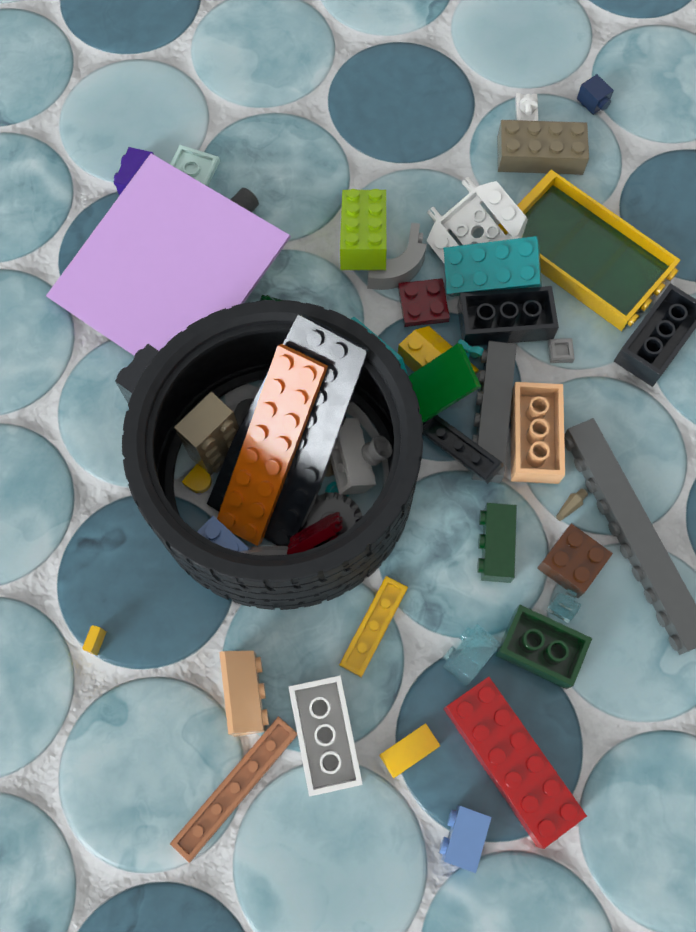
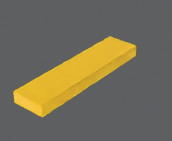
M388 576L384 578L339 664L340 667L362 678L408 589L407 586Z

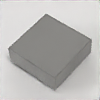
M572 338L549 339L550 363H573L575 358Z

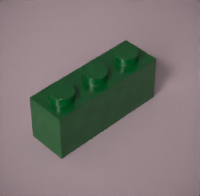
M487 503L484 510H480L479 525H483V534H479L478 549H482V558H478L477 573H481V581L511 583L515 578L517 505Z

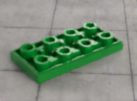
M459 343L408 376L412 383V389L415 391L418 399L422 423L481 387L464 347Z

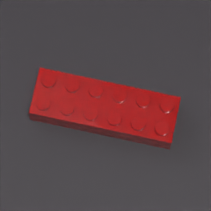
M490 677L484 679L444 708L452 723L538 848L545 849L587 817Z

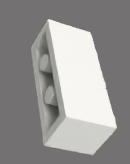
M346 418L344 425L340 428L337 437L338 441L330 459L339 494H364L376 485L375 474L372 471L371 465L362 457L361 449L365 445L359 419Z

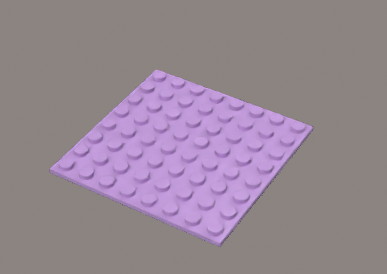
M151 153L46 297L134 356L138 350L143 349L147 344H150L159 351L180 331L186 330V327L197 320L221 309H229L234 305L244 303L291 236Z

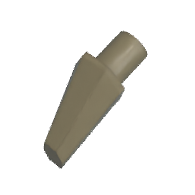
M580 489L577 493H571L556 515V519L561 521L581 507L583 500L588 496L587 491Z

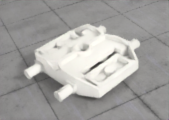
M466 177V181L463 180L462 185L469 191L467 196L443 216L439 214L435 207L430 208L435 215L428 210L427 214L433 219L434 225L426 241L443 263V248L459 246L448 232L452 230L463 245L522 238L528 219L497 181L476 186L470 177ZM482 202L488 207L492 214L506 229V231L508 232L507 235L504 234V232L499 228V226L494 222L490 215L481 206ZM477 228L484 229V233L480 238L473 237V232Z

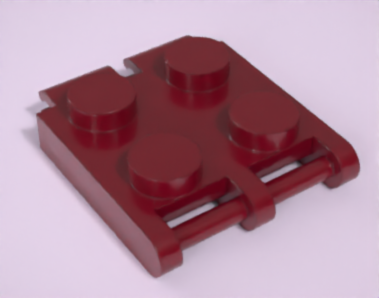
M340 512L330 514L292 535L287 555L313 549L323 541L327 543L337 538V532L342 529L343 517H340Z

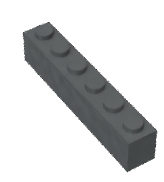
M489 341L480 360L481 363H484V370L479 372L478 381L482 384V390L477 392L476 405H480L479 413H475L473 427H477V435L473 434L472 441L503 463L504 466L490 481L501 483L505 471L517 344ZM472 473V480L483 481L477 475Z

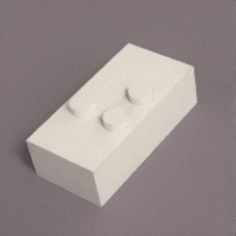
M341 675L289 686L309 797L363 785Z

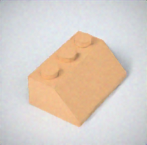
M254 651L219 652L228 734L237 737L265 732V726L269 725L267 709L262 708V699L266 698L264 683H259L258 673L263 672L261 657H256Z

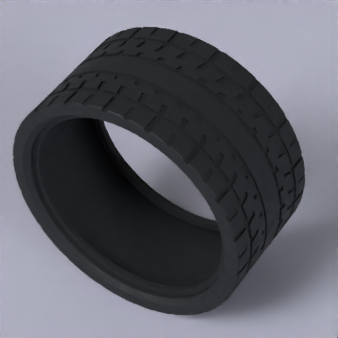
M262 300L234 305L229 309L224 308L197 320L186 327V330L180 331L153 357L149 367L147 366L141 374L128 403L129 410L125 414L124 433L122 435V455L125 458L123 459L126 479L129 482L130 492L140 513L181 568L206 589L209 588L214 594L227 600L230 598L235 603L249 607L255 606L260 609L275 610V608H280V610L298 609V607L314 606L321 604L323 600L327 599L329 601L343 595L344 592L350 591L361 584L366 576H371L381 566L383 560L387 559L394 549L396 542L399 541L409 517L423 453L422 416L419 414L420 406L415 391L412 389V383L404 369H401L398 359L373 333L370 334L368 329L356 321L347 318V316L331 309L326 310L322 306L290 300ZM300 314H305L370 349V353L366 356L362 367L361 378L358 379L353 393L355 394L352 402L367 415L379 436L385 437L390 442L392 454L387 458L389 474L380 495L372 507L356 524L334 540L319 547L289 555L263 556L237 552L208 540L192 529L180 517L174 493V472L182 441L174 427L210 392L220 398L242 385L264 380L270 369L277 346L283 344L296 317Z

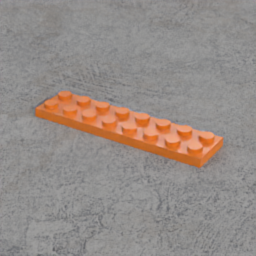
M283 344L277 346L217 520L233 534L256 546L262 543L328 368L327 365Z

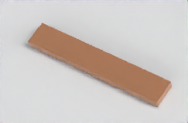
M278 716L177 834L170 845L190 863L297 737V732Z

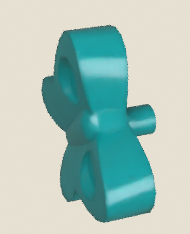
M458 340L457 343L463 345L468 358L469 356L473 358L482 356L484 351L482 347H472L464 340Z

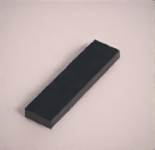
M438 415L423 423V436L487 484L504 466L499 459Z

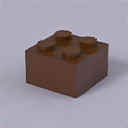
M571 523L537 569L579 598L587 591L613 553Z

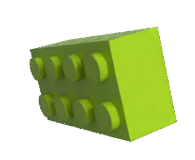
M342 190L340 270H386V190Z

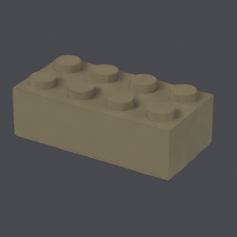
M501 120L497 136L498 172L547 174L550 170H553L557 174L583 175L589 160L587 123Z
M212 392L174 427L190 458L209 473L210 476L214 472L218 473L230 445L239 429L234 412Z

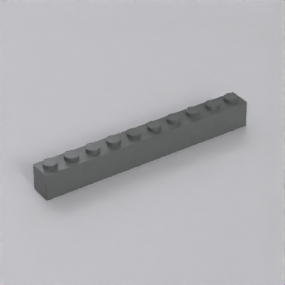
M592 418L568 428L564 434L565 448L571 451L575 467L585 477L586 487L590 493L594 494L599 512L605 515L608 520V528L611 534L617 537L622 555L631 563L632 573L635 579L641 582L646 600L655 608L657 612L656 618L659 624L665 627L669 635L668 640L671 647L678 651L679 655L695 649L696 603L596 421Z

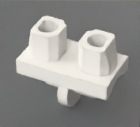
M516 93V120L538 121L537 94L522 95L521 93Z

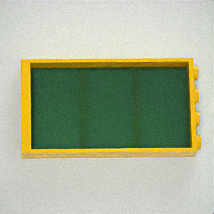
M550 170L517 205L528 219L522 238L538 237L541 273L621 332L627 325L631 327L639 318L637 313L640 310L645 311L653 301L650 298L653 295L658 296L666 286L663 283L666 280L671 281L679 271L676 269L681 261L679 258L553 170ZM500 223L498 225L499 228L507 235L508 232Z

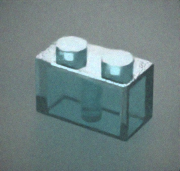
M478 624L473 629L468 626L459 637L463 641L456 649L452 646L443 657L446 660L443 667L466 687L501 645L498 640Z

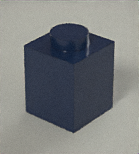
M596 74L581 84L577 100L594 115L600 110H605L610 105V99L614 90Z

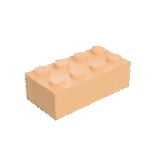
M515 382L511 399V482L559 484L565 476L563 384Z

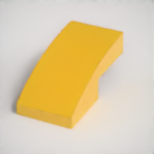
M425 723L379 756L392 777L395 778L440 747V744Z

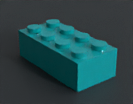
M537 236L443 248L446 292L450 297L460 296L461 292L542 287L539 240Z

